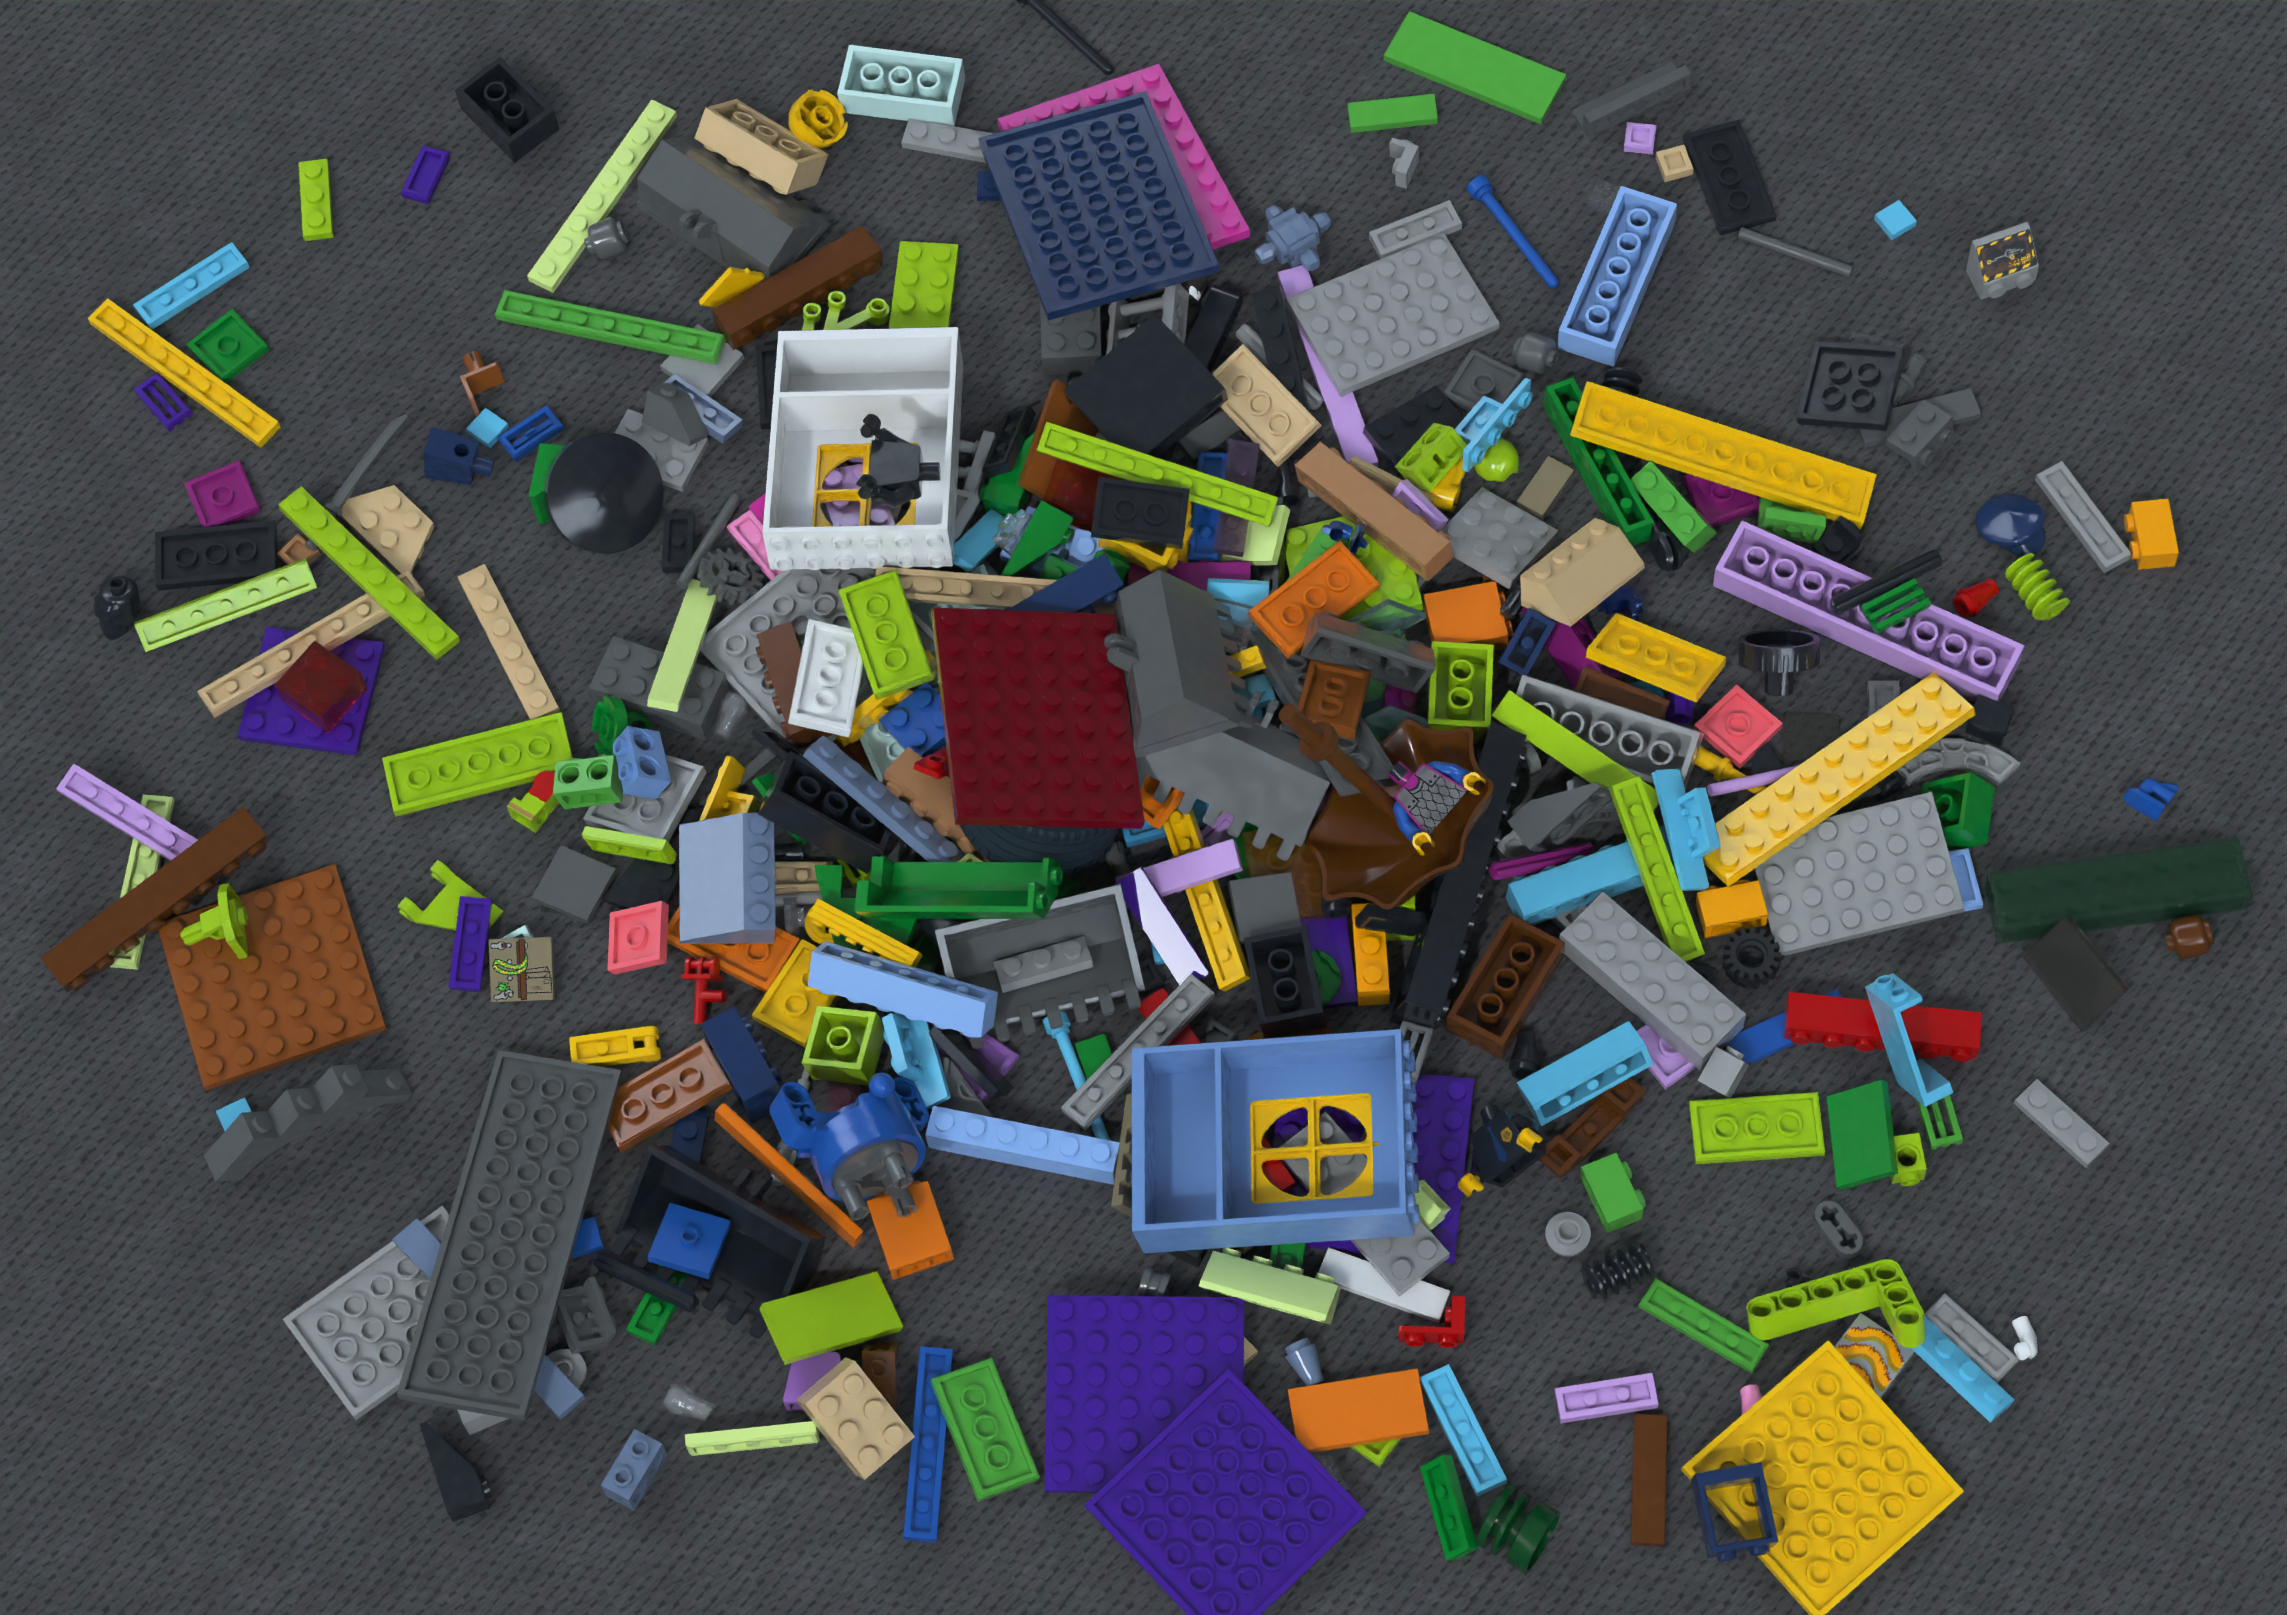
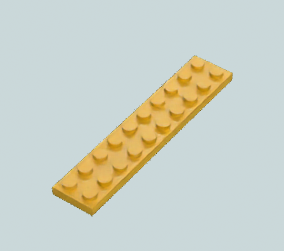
M1589 381L1585 384L1570 436L1652 461L1653 463L1802 511H1811L1817 515L1826 516L1827 519L1833 521L1842 516L1847 522H1853L1859 529L1863 526L1877 475Z
M1931 673L1716 822L1715 826L1721 847L1703 857V863L1729 887L1975 715L1974 707L1936 673Z

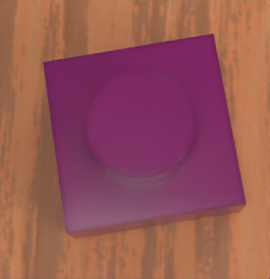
M1387 684L1385 687L1383 712L1402 722L1406 719L1414 720L1417 693Z

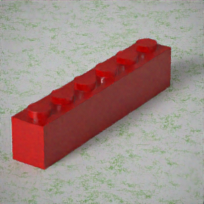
M1789 992L1785 1003L1783 1038L1791 1039V1042L1800 1045L1814 1042L1823 1043L1824 1046L1829 1048L1851 1046L1859 1051L1886 1050L1869 1000ZM1917 1005L1900 1012L1914 1053L1924 1058L1951 1057L1954 1061L1958 1062L1976 1059L1980 1050L1982 1012Z

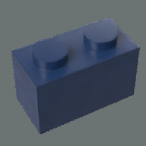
M1530 608L1526 609L1497 664L1521 677L1522 675H1528L1556 623Z

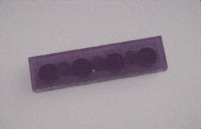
M1230 439L1224 480L1253 489L1260 447L1259 443ZM1219 511L1213 553L1243 557L1248 521Z

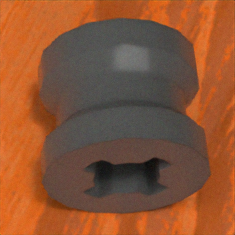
M1147 1267L1140 1282L1138 1296L1168 1297L1173 1274L1168 1272L1160 1274L1154 1268Z

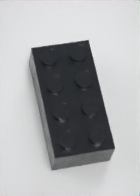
M791 751L775 772L758 812L760 816L866 874L871 870L872 857H880L891 834V830L812 763Z

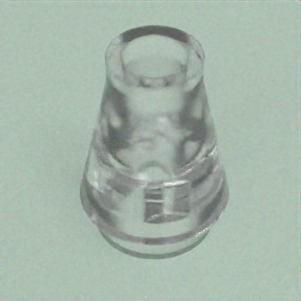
M727 692L725 698H721L717 721L713 731L715 735L730 740L733 732L749 711L747 708L748 703L742 696Z
M674 1382L663 1403V1407L669 1409V1413L699 1419L704 1422L707 1421L714 1404L706 1401L685 1384L678 1385Z

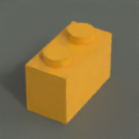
M2169 499L2132 502L2129 513L2124 516V525L2126 532H2131L2132 535L2129 551L2131 552V559H2136L2138 570L2175 566L2179 551Z
M1740 880L1729 887L1719 888L1718 886H1710L1701 892H1697L1695 905L1704 938L1739 932V929L1742 928L1749 930L1750 927H1765L1767 924L1768 912L1759 880L1753 882Z

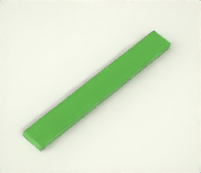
M504 290L495 312L497 320L716 365L726 341L725 335L507 290Z

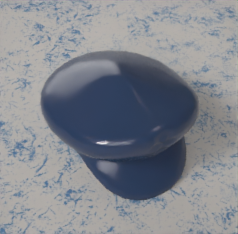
M2017 494L1998 495L1985 502L1977 512L1975 519L1977 531L1983 539L1991 544L2001 546L2019 557L2029 553L2035 555L2045 544L2046 535L2042 527L2045 519L2044 511L2037 503Z

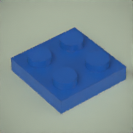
M928 682L920 686L879 720L883 728L904 750L910 747L923 758L933 754L946 743L941 697Z

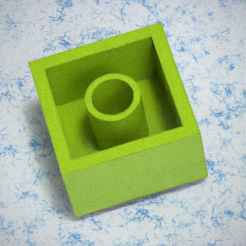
M817 1006L802 1065L814 1080L869 1086L870 1079L875 1075L884 1041L883 1031L885 1029L882 1020L876 1012Z

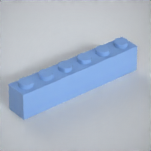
M827 941L812 951L808 986L819 989V992L823 994L843 996L853 1003H866L876 1006L878 1010L883 1012L893 1011L905 1015L907 1019L930 1022L940 1029L957 1030L971 1038H981L994 1027L998 992Z
M932 1107L925 1134L929 1148L1114 1185L1119 1142L943 1107Z

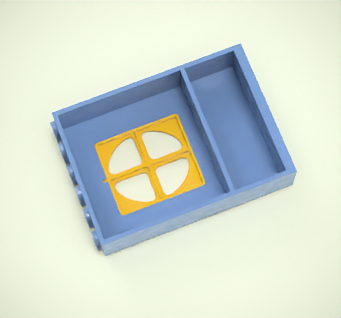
M1402 1030L1132 1048V1232L1143 1253L1415 1236L1414 1224H1420L1419 1205L1415 1202L1414 1193H1419L1418 1174H1415L1414 1163H1418L1417 1143H1414L1413 1132H1417L1416 1113H1413L1412 1102H1416L1415 1082H1412L1411 1072H1415L1416 1063L1414 1052H1411L1410 1040L1404 1039ZM1331 1106L1344 1110L1354 1116L1366 1129V1139L1362 1142L1321 1143V1108ZM1298 1108L1307 1109L1308 1142L1306 1145L1279 1148H1264L1262 1146V1139L1266 1131L1276 1120L1292 1110ZM1358 1154L1367 1156L1366 1167L1352 1184L1331 1195L1321 1193V1160L1324 1157ZM1307 1159L1309 1161L1308 1195L1298 1197L1285 1193L1275 1187L1265 1177L1262 1170L1263 1163L1270 1160Z

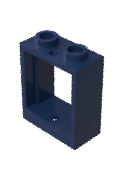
M1761 1462L1696 1473L1692 1477L1691 1483L1707 1559L1717 1557L1718 1562H1725L1737 1559V1553L1750 1551L1751 1556H1760L1771 1552L1770 1548L1778 1543V1537ZM1751 1483L1762 1538L1717 1545L1706 1490Z

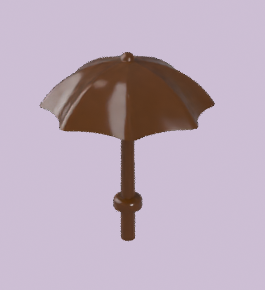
M1288 704L1281 709L1279 719L1300 738L1299 750L1307 759L1314 762L1325 760L1361 791V793L1340 797L1332 785L1324 809L1310 827L1304 840L1305 845L1314 852L1319 861L1323 878L1322 896L1325 900L1359 897L1370 900L1382 909L1388 910L1399 907L1409 901L1432 879L1462 866L1468 839L1476 823L1486 812L1494 789L1493 782L1483 774L1474 756V735L1471 727L1465 726L1453 730H1433L1423 727L1411 719H1406L1387 738L1379 743L1393 766L1401 761L1412 772H1415L1422 763L1427 765L1432 761L1454 763L1469 772L1478 773L1486 779V783L1478 780L1473 785V789L1477 790L1480 793L1479 795H1474L1467 790L1429 836L1434 841L1435 847L1429 842L1423 843L1421 850L1425 855L1421 856L1408 838L1399 830L1393 812V806L1396 802L1393 797L1402 787L1396 785L1382 788L1337 746L1339 742L1338 733L1329 723L1324 721L1313 723L1292 704Z

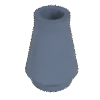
M1309 1338L1301 1339L1285 1348L1287 1353L1285 1358L1305 1383V1386L1317 1385L1325 1381L1321 1372L1316 1346L1311 1344Z

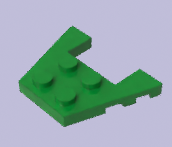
M815 865V873L823 902L909 946L918 919L863 917L854 912L856 898H843L845 867L843 865ZM832 934L834 944L867 953L862 950L863 946L858 943L854 946L846 942V937L840 934L837 937ZM875 952L872 954L874 956L880 957V955L876 954Z

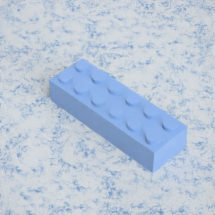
M1624 186L1620 187L1560 326L1558 349L1612 367L1615 366L1675 225L1676 203Z

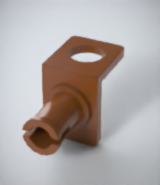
M472 351L475 361H472L469 353L464 356L463 362L469 373L461 375L460 379L477 417L480 413L473 395L503 384L505 381L497 362L485 366L480 352Z

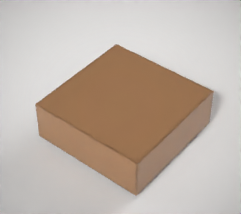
M297 533L277 555L287 565L305 558L308 565H310L321 553L317 548L315 551L305 546L307 540Z

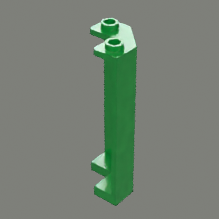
M872 857L870 881H857L854 912L865 918L1044 919L1058 895V885L1062 883L1063 872L1060 863L1050 857H1044L1043 862H892L886 857Z

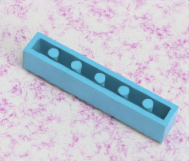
M1662 825L1659 829L1677 874L1665 825ZM1626 840L1625 843L1616 846L1606 845L1596 853L1588 856L1578 855L1569 860L1568 863L1558 867L1555 865L1545 867L1538 874L1530 877H1517L1508 884L1506 900L1515 917L1533 926L1553 919L1558 914L1566 911L1578 910L1584 905L1589 906L1602 892L1611 898L1644 885Z

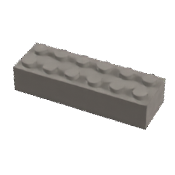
M1522 675L1516 693L1520 698L1635 776L1640 775L1644 781L1654 784L1652 772L1656 770L1679 769L1686 791L1702 743L1703 732L1534 677Z
M1604 892L1560 933L1559 940L1565 942L1564 954L1699 1071L1706 1066L1716 1047L1723 1049L1743 1029L1746 1013Z

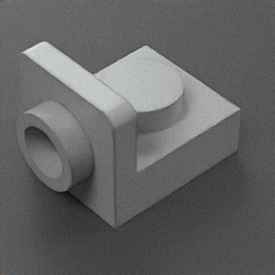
M1391 138L1389 143L1390 157L1395 158L1392 174H1395L1396 186L1407 189L1419 163V146L1409 140Z

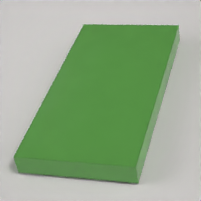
M992 1358L931 1379L930 1383L978 1502L1040 1479Z

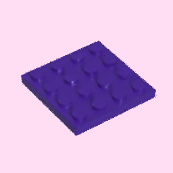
M266 627L259 655L300 631ZM352 638L248 698L237 735L239 740L358 756L385 650L384 642Z

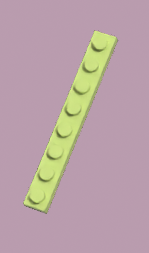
M654 100L650 101L527 275L530 282L554 293L585 249L584 239L588 238V227L606 219L677 118L675 110Z

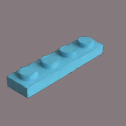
M231 242L139 300L133 306L146 325L153 330L250 267Z
M1924 1316L1925 1342L1911 1349L1991 1423L2008 1409L2015 1399Z
M1449 1364L1420 1377V1384L1476 1496L1506 1484L1507 1478Z

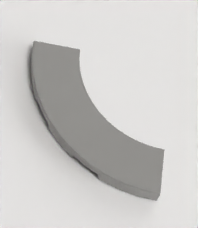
M1941 738L1894 772L1897 776H1902L1908 786L1925 775L1943 770L1972 772L1999 786L2020 767V762L2004 751L1986 743L1982 745L1966 741L1964 738Z

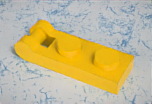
M646 1026L569 1037L571 1062L606 1067L642 1061H659L661 1059V1051L657 1047L656 1042L659 1039V1030L655 1026ZM643 1041L644 1047L635 1049V1042Z

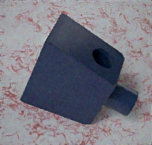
M431 427L424 450L425 478L471 485L475 473L491 477L495 459L479 456V443L476 440Z

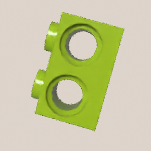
M1433 423L1398 462L1395 468L1415 487L1431 492L1463 456V451L1467 444L1452 427Z

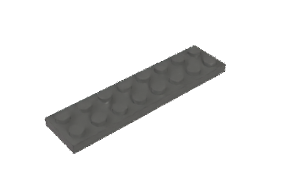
M1257 625L1243 627L1242 639L1246 640L1248 648L1258 645L1266 668L1262 669L1281 702L1284 706L1292 704L1297 708L1310 660L1312 659L1300 656L1302 649L1290 659H1287ZM1361 716L1355 739L1338 736L1339 742L1337 746L1382 788L1398 785L1387 776L1394 766ZM1325 760L1319 761L1340 797L1361 793Z

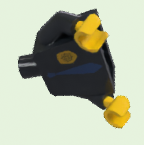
M1496 1105L1484 1107L1480 1111L1484 1125L1475 1131L1471 1137L1473 1144L1470 1173L1460 1179L1458 1188L1468 1197L1471 1196L1474 1189L1477 1192L1484 1189L1483 1181L1503 1188L1547 1154L1546 1149L1541 1144L1543 1138L1539 1136L1540 1123L1522 1113L1500 1112Z

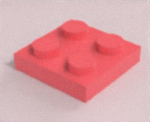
M1736 684L1694 724V730L1703 732V738L1721 754L1731 759L1732 763L1740 769L1755 755L1761 746L1766 744L1782 729L1783 723Z
M658 901L610 913L609 972L616 975L667 963L668 904Z

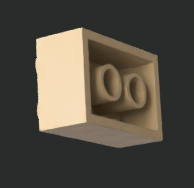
M846 1357L796 1399L852 1472L864 1480L915 1437L856 1361Z

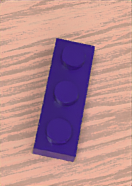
M460 896L449 979L450 990L481 992L492 899Z

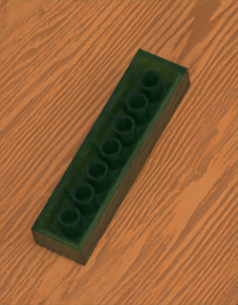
M2239 838L1988 872L1984 884L1996 944L2169 921L2193 914L2205 916L2247 910L2253 897Z

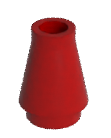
M1988 578L1981 583L1958 590L1953 598V606L1960 616L1964 618L1969 616L1975 617L1999 593V587L1994 580Z

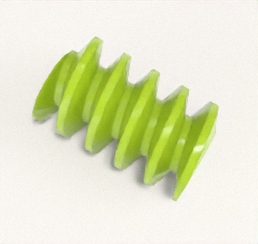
M2029 553L2013 562L2006 570L2005 577L2008 581L2012 582L2014 590L2019 591L2018 596L2021 600L2025 601V606L2028 610H2032V616L2036 620L2045 621L2055 617L2069 605L2070 600L2068 598L2058 600L2064 591L2061 588L2051 590L2057 581L2054 578L2045 581L2050 574L2049 570L2043 569L2038 571L2042 567L2043 562L2041 559L2032 562L2034 554Z

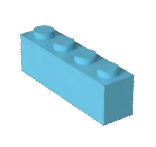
M1628 1021L1520 1080L1517 1084L1527 1106L1540 1125L1543 1126L1654 1064L1646 1044Z

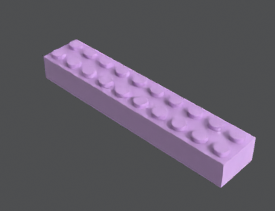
M1741 521L1715 568L1714 587L1920 679L1926 678L1931 673H1936L1959 695L1974 703L1978 695L2000 702L2020 664L2025 645L1932 604L1929 608L1876 634L1861 612V605L1840 615H1836L1830 606L1831 598L1872 579L1871 577ZM1905 594V595H1903V596H1901V597H1899V598L1893 600L1892 602H1894V601H1896V600H1898V599H1900V598H1902V597H1904V596H1906V595H1908V594ZM1916 599L1876 621L1879 623L1919 601ZM1890 602V603H1888V604H1886V605H1884V606H1882V607H1880V608H1878V609L1872 611L1871 613H1873V612H1875V611H1877V610H1879V609H1881V608H1883V607H1885V606L1891 604L1892 602Z

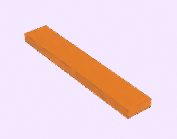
M722 1103L715 1110V1121L849 1245L855 1248L862 1241L863 1229L851 1220L850 1217L726 1103Z

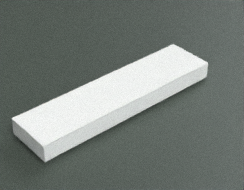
M1329 1247L1318 1272L1334 1277V1284L1339 1285L1341 1289L1436 1323H1440L1451 1292L1420 1280L1399 1297L1370 1262Z

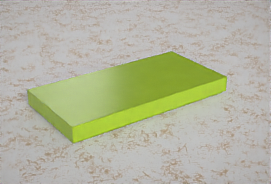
M896 569L838 590L876 700L935 680Z
M1818 1092L1689 1101L1695 1164L1825 1155Z
M878 1271L762 1303L759 1308L784 1365L900 1332L903 1328Z

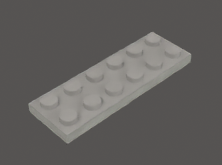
M1327 1112L1320 1115L1321 1143H1352ZM1308 1125L1280 1147L1306 1145L1308 1142ZM1363 1154L1324 1157L1321 1160V1193L1331 1195L1352 1184L1366 1167L1367 1158ZM1305 1158L1281 1160L1309 1192V1161ZM1421 1220L1420 1224H1414L1415 1236L1351 1240L1399 1297L1450 1257L1447 1249Z

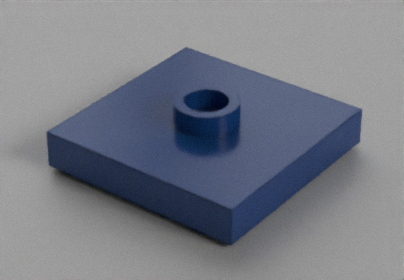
M669 1203L648 1254V1262L710 1279L731 1227V1220Z

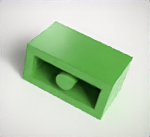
M1617 1152L1582 1166L1580 1171V1179L1606 1233L1641 1220L1643 1208L1646 1207V1202L1640 1189L1634 1190L1630 1179L1633 1177L1629 1165L1626 1161H1620Z

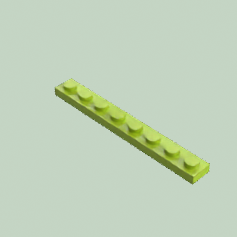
M1049 422L1045 424L1037 448L1039 453L1122 480L1190 489L1189 502L1266 527L1270 525L1278 501L1276 496Z
M302 486L278 504L280 511L436 660L440 659L460 642L459 636Z

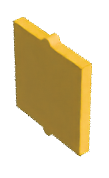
M729 267L701 297L699 303L702 306L716 308L759 284L765 276L762 272L751 271L749 268Z

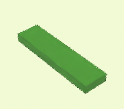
M1655 1278L1639 1303V1308L1751 1374L1769 1348L1768 1343L1755 1338L1751 1333Z

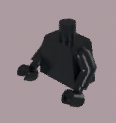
M868 414L863 419L864 425L860 428L861 435L865 438H871L874 435L875 440H872L870 475H862L857 482V486L861 487L858 491L860 498L868 499L871 497L872 505L886 504L896 508L910 500L919 499L922 496L923 481H940V462H923L922 451L919 445L899 438L885 428L880 429L881 421L874 414Z

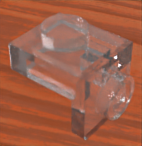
M1022 509L1013 515L1007 513L998 523L997 527L1000 529L991 540L1011 556L1025 530L1023 526L1030 516Z

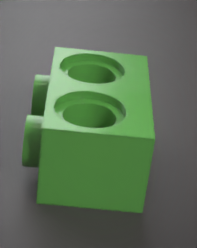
M599 755L594 758H572L569 761L556 762L553 795L564 809L622 803L623 787L618 775L619 770L616 757L614 755Z

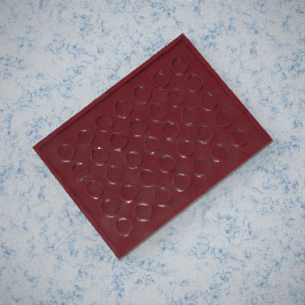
M933 607L931 620L955 825L1142 829L1145 820L1133 746L1124 671L1113 663L1108 662V648L1106 649L1104 638L1109 634H1118L1116 614Z

